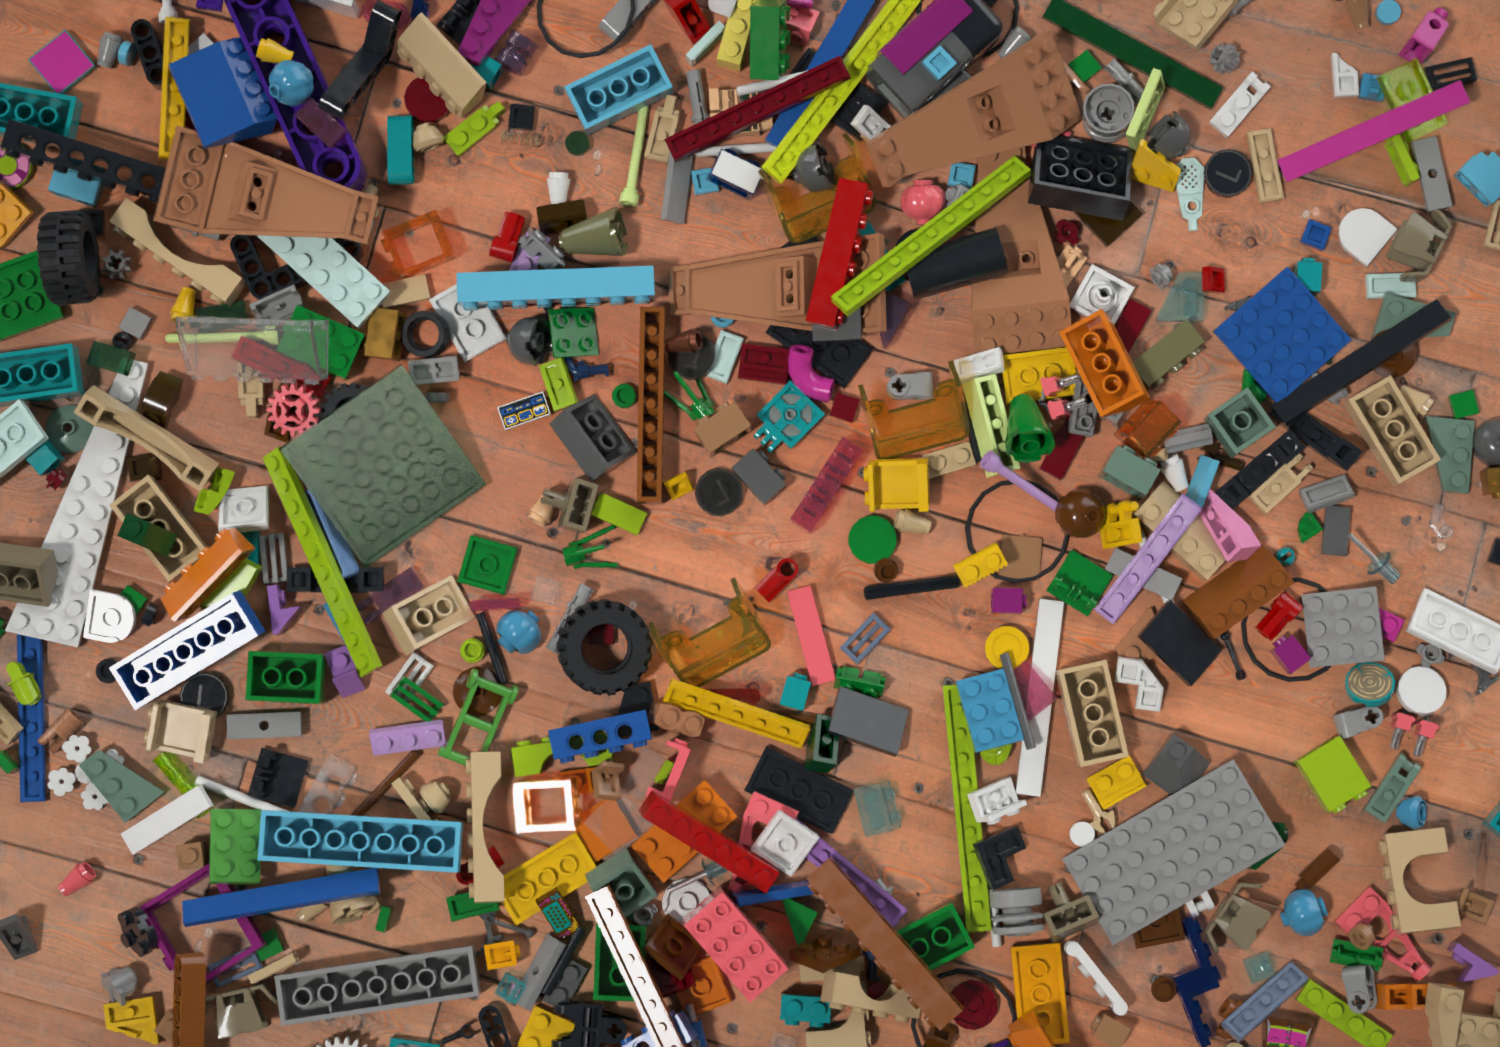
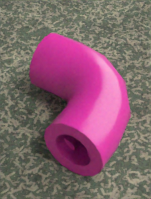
M792 345L788 356V373L794 385L806 396L829 403L833 393L834 379L822 377L813 370L812 359L814 350L805 345Z

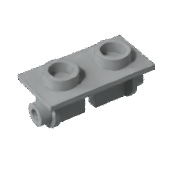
M529 227V236L527 237L524 234L518 240L521 244L520 247L532 258L538 252L542 254L536 261L544 269H560L559 263L563 267L565 266L564 252L556 245L552 247L547 243V237L540 230L536 229L534 231Z

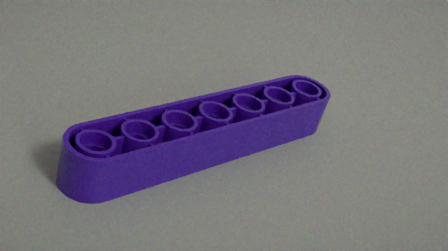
M224 0L300 169L361 192L367 178L365 164L344 118L340 120L318 108L319 102L329 85L291 1L262 0L256 5H250L247 3V0ZM274 33L284 34V42L281 46L294 52L292 61L303 64L311 71L313 75V91L305 103L300 106H288L272 97L269 92V75L278 63L262 62L260 58L256 57L261 39L267 40ZM312 119H321L324 121L322 131L316 135L307 134L305 130L307 123ZM332 162H340L344 165L343 173L334 179L326 177V167Z

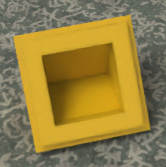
M685 471L663 481L672 501L694 490Z

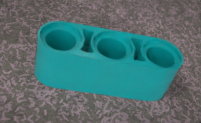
M412 115L387 117V172L389 185L414 184V149L412 147L414 121Z

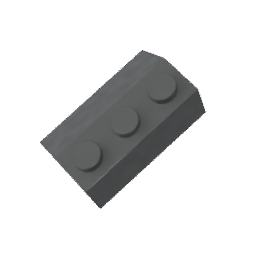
M595 394L564 409L549 424L591 483L607 475L637 453Z

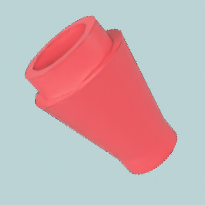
M87 862L77 863L58 885V888L63 895L69 896L71 893L93 883L96 873Z

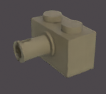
M574 478L570 480L565 495L544 488L543 498L541 497L540 503L560 508L561 515L557 527L581 534L586 532L599 485Z
M1057 883L1056 888L1052 885L1047 889L1057 908L1044 913L1042 918L1052 943L1097 925L1099 920L1098 913L1090 896L1086 895L1070 902L1062 883Z

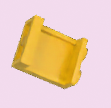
M928 458L869 460L868 467H864V482H868L869 491H865V506L869 505L870 512H875L876 509L919 508V512H929Z

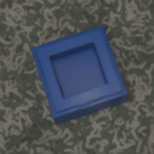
M1309 219L1299 243L1323 251L1332 228Z

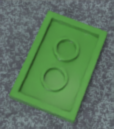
M210 810L209 884H260L258 846L261 810Z

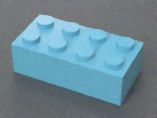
M651 44L564 86L565 92L587 136L666 98L667 95L674 94L673 86Z

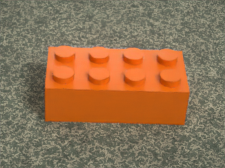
M706 780L701 782L677 804V806L719 832L738 817ZM656 825L652 826L631 845L663 883L698 853V851Z

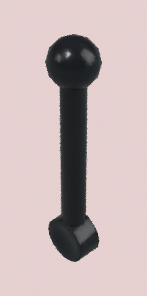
M551 307V308H543V309L545 310V319H546V321L548 322V324H549L548 309H552V307ZM546 333L547 343L544 349L548 347V352H552L551 333Z
M1224 632L1220 635V638L1226 644L1236 669V678L1241 681L1246 677L1245 672L1240 669L1229 641V633Z

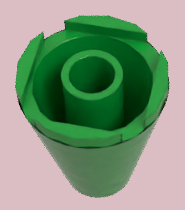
M1019 394L1010 402L1005 443L1006 452L1008 455H1012L1014 460L1018 462L1029 463L1039 461L1045 453H1048V455L1052 453L1055 447L1054 436L1034 398L1027 394Z

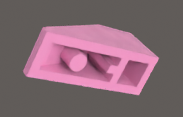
M1209 489L1202 510L1199 513L1201 519L1227 562L1247 560L1261 547L1260 542L1251 527L1218 495Z

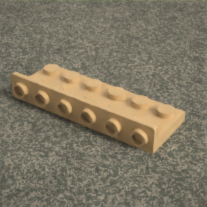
M1164 0L1156 6L1153 17L1159 28L1198 51L1239 0Z

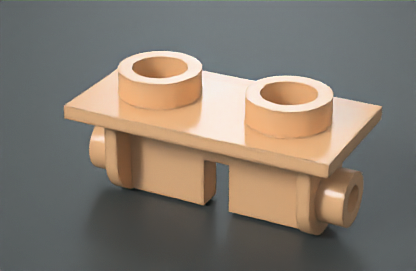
M1070 245L1066 246L1057 259L1066 288L1087 260V257L1082 255L1083 251L1078 247L1072 248Z

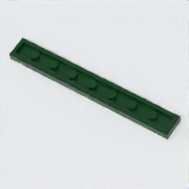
M1051 0L1042 16V19L1149 77L1153 68L1161 70L1165 86L1209 110L1212 109L1223 89L1222 86L1063 0Z

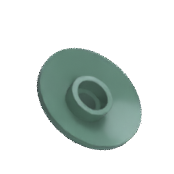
M65 405L56 409L50 415L46 424V435L49 438V442L57 450L64 453L82 451L94 428V425L73 413L77 407L76 405ZM67 424L72 425L70 432H65L64 428Z

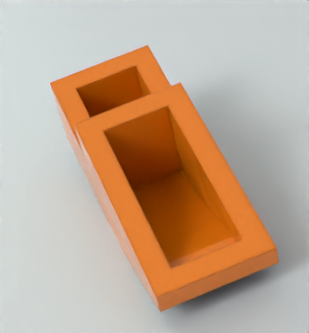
M1428 983L1375 984L1378 996V1004L1375 1009L1425 1010ZM1438 983L1456 987V983Z

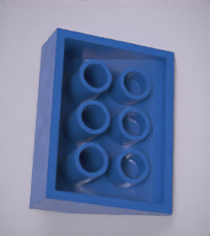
M241 37L216 42L169 64L168 67L204 149L272 133L277 116Z

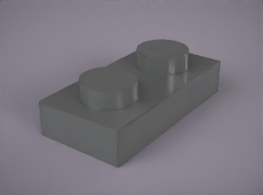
M571 959L551 996L545 994L542 1001L553 1007L556 1004L570 1002L588 968Z

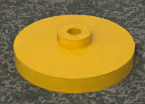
M1003 626L989 634L985 642V654L988 661L994 667L1003 669L999 655L1009 653L1013 669L1018 668L1025 662L1029 654V643L1022 631L1012 626Z

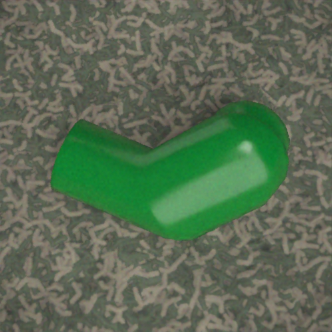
M1243 369L1241 390L1243 391L1248 387L1259 403L1263 402L1266 399V392L1254 383L1253 377L1246 369Z

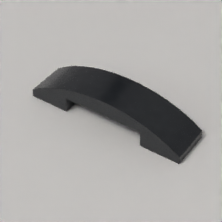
M1274 410L1269 413L1287 431L1290 429L1302 443L1347 472L1363 454V451L1345 438L1341 439L1307 413L1286 426Z
M1289 429L1214 493L1233 510L1279 468L1303 451L1305 446Z
M287 567L286 592L322 593L311 567ZM359 567V574L345 580L349 592H384V567Z

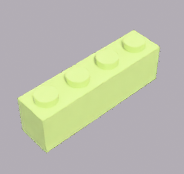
M996 374L974 378L963 383L962 386L981 458L988 451H993L1000 456L1004 466L1012 471L1020 469L1019 462L1015 461L1014 457L1006 452L1005 443L1008 419ZM985 470L986 478L1000 475L997 472L989 473Z

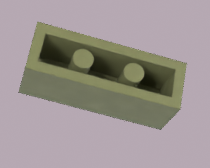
M1187 319L1133 361L1146 389L1150 386L1153 389L1158 387L1165 381L1162 376L1169 371L1174 374L1184 366L1181 362L1187 356L1192 359L1202 351L1200 346L1205 341Z

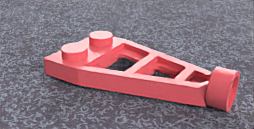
M754 791L743 815L739 844L745 848L752 847L754 844L752 839L753 825L757 821L768 824L778 809L795 820L800 811ZM733 873L727 888L733 892L748 890L750 883L747 881L743 883L737 880L740 877Z
M1368 886L1334 922L1348 935L1349 931L1356 924L1367 925L1376 916L1382 917L1389 928V933L1383 940H1375L1372 945L1383 947V958L1410 973L1417 982L1428 974L1431 967L1420 957L1407 934L1397 935L1396 930L1392 929L1390 916L1393 915V911ZM1394 937H1398L1406 947V952L1399 958L1386 949V945ZM1418 962L1419 964L1412 969L1413 963Z

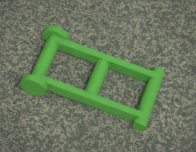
M472 669L468 676L466 687L470 689L445 747L440 746L437 753L438 756L466 766V759H471V757L451 750L462 723L488 732L480 752H487L507 703L513 704L519 687L513 685L510 689L480 677L476 669ZM478 686L503 696L492 723L466 714Z

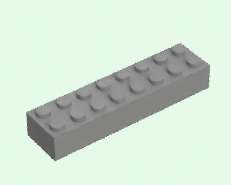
M475 944L274 976L281 1026L475 997L482 994Z

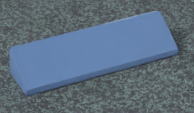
M314 486L305 491V494L345 581L359 574L358 564L325 487Z

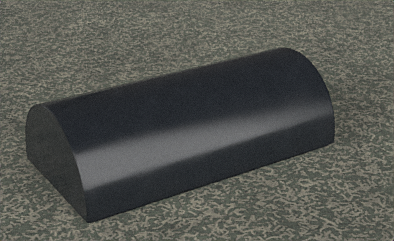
M996 227L945 241L907 271L914 300L1009 274Z

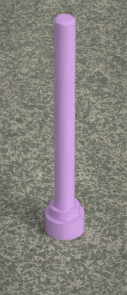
M988 451L983 456L980 462L981 468L989 473H999L1055 512L1058 502L1004 466L999 455L993 451Z

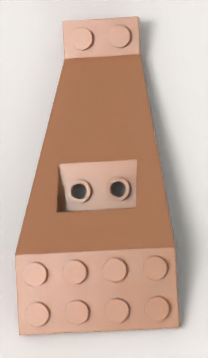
M1042 31L1012 53L868 141L866 145L882 187H890L907 175L1053 140L1082 119L1052 31Z
M176 126L153 221L200 234L341 238L367 245L378 196L353 190L234 142L204 149L197 131ZM255 178L261 180L260 187L254 185L253 181ZM250 201L256 205L254 211L248 209Z
M1025 147L977 158V184L1014 155L1028 167ZM1030 176L975 218L974 233L997 228L1009 272L1008 275L972 284L971 312L975 354L997 347L1001 348L1003 354L1066 347L1059 331L1071 326L1070 301L1040 205L1028 203ZM1025 254L1030 255V259L1027 261L1022 260V256Z
M884 234L860 235L859 238L862 239V246L860 252L855 254L856 271L854 277H850L849 282L885 255ZM824 241L697 264L669 267L670 316L697 314L812 331V324L805 320ZM886 288L862 306V334L887 332Z

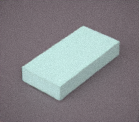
M720 21L686 54V61L691 66H694L723 36L725 26Z
M1404 273L1366 274V299H1383L1384 293L1402 298H1415L1416 282L1400 281V275Z
M721 330L714 347L715 363L705 377L727 384L744 338Z

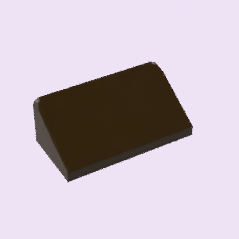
M584 200L538 206L537 217L540 231L544 235L562 232L563 229L586 220L587 213Z

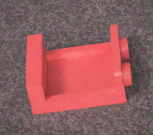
M674 738L673 742L668 740L666 745L678 749L679 753L664 791L649 786L645 796H648L651 790L667 800L672 801L692 751L687 748L689 743Z

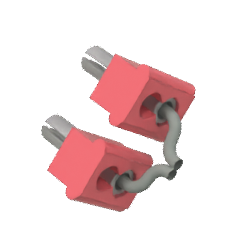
M1079 374L1066 378L1058 376L1041 378L1043 389L1041 392L1042 397L1038 400L1039 406H1044L1053 420H1062L1064 416L1071 415L1072 410L1088 404V402H1083L1087 401L1085 397L1068 402V400L1048 401V404L1043 403L1045 395L1055 397L1057 393L1065 391L1064 387L1080 382Z
M1404 710L1403 713L1391 715L1393 720L1390 727L1394 728L1389 746L1391 749L1397 750L1403 732L1410 731L1415 718L1406 715V713L1413 712ZM1427 715L1422 716L1425 720L1415 722L1416 729L1414 735L1418 737L1413 755L1417 757L1422 756L1427 739H1434L1435 732L1439 729L1438 724L1429 722Z

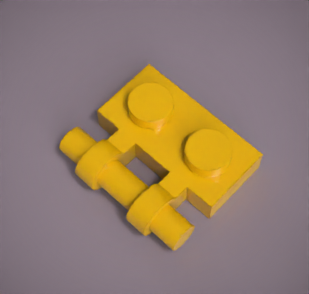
M1124 500L1117 505L1115 503L1106 504L1104 506L1106 511L1105 524L1100 529L1103 549L1141 543L1142 536L1139 518L1132 519L1131 516L1133 511L1138 510V503L1136 501Z

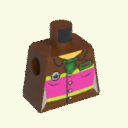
M1268 1017L1262 1022V1047H1307L1313 1026L1307 1023Z

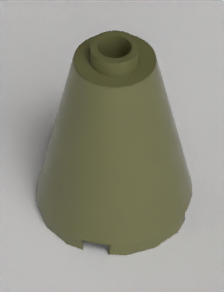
M617 207L611 208L563 229L562 235H559L558 238L560 248L564 249L567 254L626 255L628 242L623 243L624 236L627 235V230L622 213L617 211Z

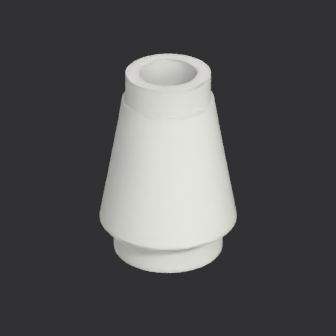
M549 172V178L546 179L551 204L566 202L571 180L568 179V173Z
M1178 454L1169 456L1168 460L1160 461V470L1176 492L1189 487L1182 458L1179 459Z

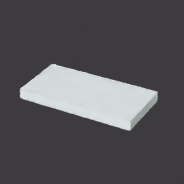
M1424 588L1421 591L1406 632L1495 675L1500 668V624Z

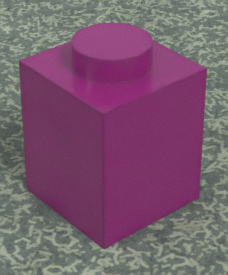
M992 588L991 614L1020 615L1022 609H1026L1027 595L1022 594L1023 589Z
M1282 635L1272 643L1274 648L1270 652L1287 674H1292L1311 659L1293 635L1287 638L1285 635Z

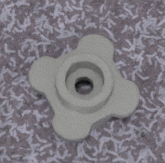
M1157 263L1155 268H1150L1151 280L1159 289L1162 290L1165 288L1164 285L1170 284L1173 277L1167 265Z
M1420 644L1416 648L1417 653L1421 656V665L1428 668L1433 663L1441 664L1445 659L1442 650L1432 644Z
M646 903L631 913L629 918L640 925L650 926L653 915L657 913L658 908L655 904Z

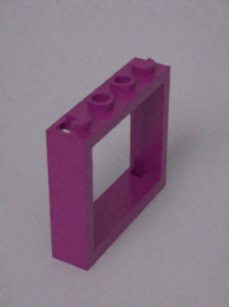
M209 864L139 907L148 916V919L145 920L148 927L154 926L158 941L156 949H161L165 956L163 962L170 971H174V959L178 953L153 911L208 878ZM216 884L221 894L236 892L232 884ZM251 916L236 918L252 946L206 974V985L268 946Z

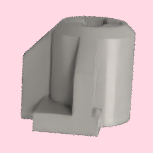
M126 966L122 969L114 968L107 973L101 974L103 987L109 992L111 1002L118 1001L121 1006H124L126 1004L125 997L133 993L138 984V978L134 970Z

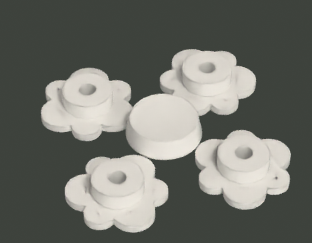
M72 735L69 741L64 742L62 745L63 751L67 753L66 758L68 760L74 759L80 764L86 760V755L91 752V747L88 746L89 739L86 736L77 737ZM110 749L106 752V754L120 763H124V757L118 756L117 750ZM79 765L75 769V774L68 773L66 768H61L59 771L52 770L48 775L50 780L48 788L54 789V794L57 796H63L66 792H71L74 788L72 784L77 778L81 783L87 784L86 791L81 793V798L84 799V808L88 810L93 808L101 810L103 804L108 803Z

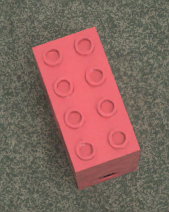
M720 885L683 917L684 927L750 1003L788 970L783 957Z

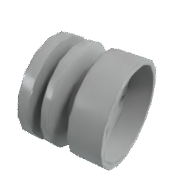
M1112 83L1101 84L1091 90L1086 96L1082 112L1083 127L1091 138L1102 143H1114L1125 137L1134 115V101L1130 93L1122 86ZM1104 113H1108L1109 116H1112L1111 120L1108 121L1107 118L1104 117Z
M1041 887L989 891L990 907L1002 909V914L991 917L992 922H1003V926L992 927L993 934L1015 937L1027 936L1044 930V923H1033L1032 920L1043 918V913L1032 912L1031 907L1042 904Z

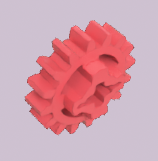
M292 383L290 389L287 384L282 385V392L276 389L273 392L276 398L270 397L268 399L272 406L266 408V411L272 412V416L268 418V421L275 420L276 422L273 428L281 427V434L283 435L290 431L291 437H294L297 431L301 436L306 433L305 428L312 430L314 426L311 422L316 423L319 421L315 414L321 411V408L315 407L319 399H312L311 397L314 391L312 390L307 393L305 392L306 385H302L298 389L296 383ZM288 394L299 395L300 398H292ZM306 404L309 407V415L306 412ZM295 405L297 410L292 414L290 410ZM279 406L281 407V416L278 410ZM288 421H295L297 424H300V425H291V424H288L287 422H288Z

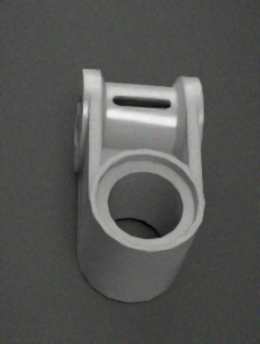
M918 372L894 375L886 386L887 395L893 400H924L934 398L932 373ZM896 382L899 383V386L904 387L900 392H897L896 388H892Z
M1363 707L1332 716L1338 735L1342 739L1376 728L1383 721V713L1378 707ZM1368 711L1376 716V718L1372 719L1373 723L1365 720Z
M1366 964L1344 966L1342 969V980L1345 985L1349 1008L1357 1014L1374 1009L1378 1004V996L1372 966Z

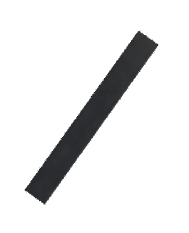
M1437 299L1302 384L1282 400L1271 404L1273 410L1284 425H1288L1451 321L1450 315Z

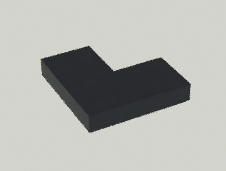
M1018 825L1011 826L973 843L990 890H995L1014 881L1006 857L1026 849Z

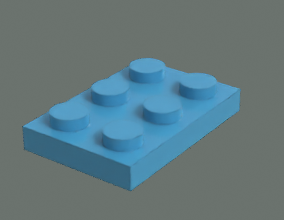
M1004 669L955 682L975 753L1024 740Z

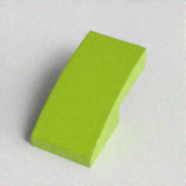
M217 467L209 490L203 488L201 492L199 491L193 511L209 515L225 496L235 472Z
M599 492L591 511L592 516L634 535H638L647 515L646 512Z

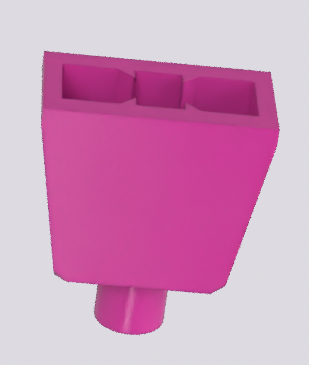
M1439 7L1434 12L1428 11L1398 55L1418 68L1433 51L1449 26V23L1446 21L1448 13Z

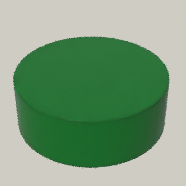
M620 384L614 388L612 400L617 407L628 409L636 402V392L632 386Z

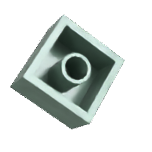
M1248 387L1203 418L1206 424H1209L1211 431L1230 458H1233L1276 428Z
M1117 445L1111 451L1098 477L1141 500L1149 492L1160 469L1156 467L1157 463L1146 457L1142 460L1135 456L1136 452L1125 445L1120 447Z
M627 847L585 874L593 892L610 885L624 917H627L658 896L652 881Z

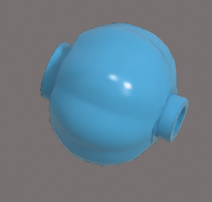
M292 60L281 61L269 75V92L272 97L282 104L300 106L312 94L313 75L307 67L299 62Z
M518 610L505 613L497 624V633L501 637L498 643L510 654L514 651L520 654L533 651L541 640V631L537 624L540 619L530 610L527 613Z
M1299 889L1290 893L1284 902V912L1280 913L1284 927L1289 926L1300 936H1312L1318 933L1324 926L1323 917L1328 916L1322 897L1316 898L1312 891L1306 889Z

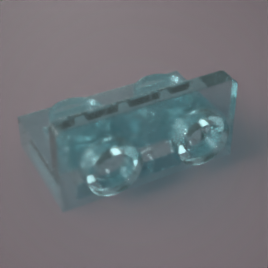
M889 780L853 789L865 837L901 828V814L896 809L894 801L895 791L890 785Z

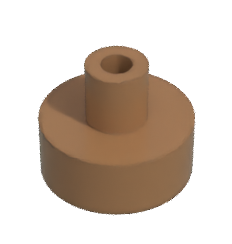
M1356 924L1349 931L1348 937L1355 947L1367 950L1375 942L1374 928L1369 924Z

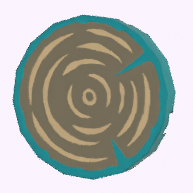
M1360 663L1352 667L1346 675V693L1357 704L1360 702L1365 704L1366 707L1381 706L1388 702L1394 693L1395 679L1393 674L1386 667L1378 663Z

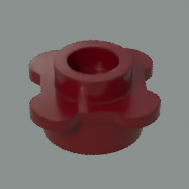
M1058 221L1056 224L1058 232L1055 236V241L1058 244L1066 242L1076 245L1079 241L1077 237L1078 230L1080 229L1079 223L1076 221ZM1068 230V231L1070 232V234H1069V235H1066V234H1065V231Z
M62 467L58 471L53 469L45 479L49 482L46 488L51 487L56 491L67 477V474L62 471Z

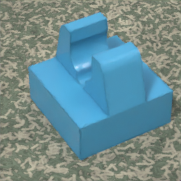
M1363 73L1361 75L1358 99L1382 103L1387 77Z

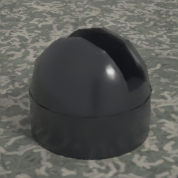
M120 331L113 336L112 344L119 351H127L132 347L133 339L127 332ZM119 337V338L126 339V340H128V341H127V344H125V343H122V342H119V341H116V340H117V338Z

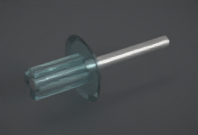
M1352 533L1348 534L1347 537L1371 559L1367 569L1368 575L1379 572L1391 584H1394L1401 577L1388 563L1391 557L1390 552H1383L1375 556Z
M702 858L701 864L704 872L667 889L669 893H672L706 876L709 882L715 886L713 878L729 870L716 862L707 865Z

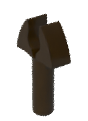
M1207 445L1199 449L1200 451L1210 453L1214 460L1220 461L1219 465L1238 471L1243 469L1244 463L1242 461L1220 455L1217 451L1219 445Z

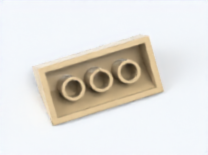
M421 12L399 37L397 53L403 61H408L412 65L413 71L420 79H425L435 96L442 97L447 109L452 114L456 113L461 119L482 103L487 82Z
M1162 481L1140 505L1138 510L1131 515L1132 519L1139 518L1140 526L1151 535L1179 499L1180 495L1165 481ZM1199 514L1170 550L1171 554L1203 582L1207 581L1226 560Z

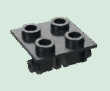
M457 0L436 26L461 45L481 0Z
M261 747L248 795L295 808L309 761Z

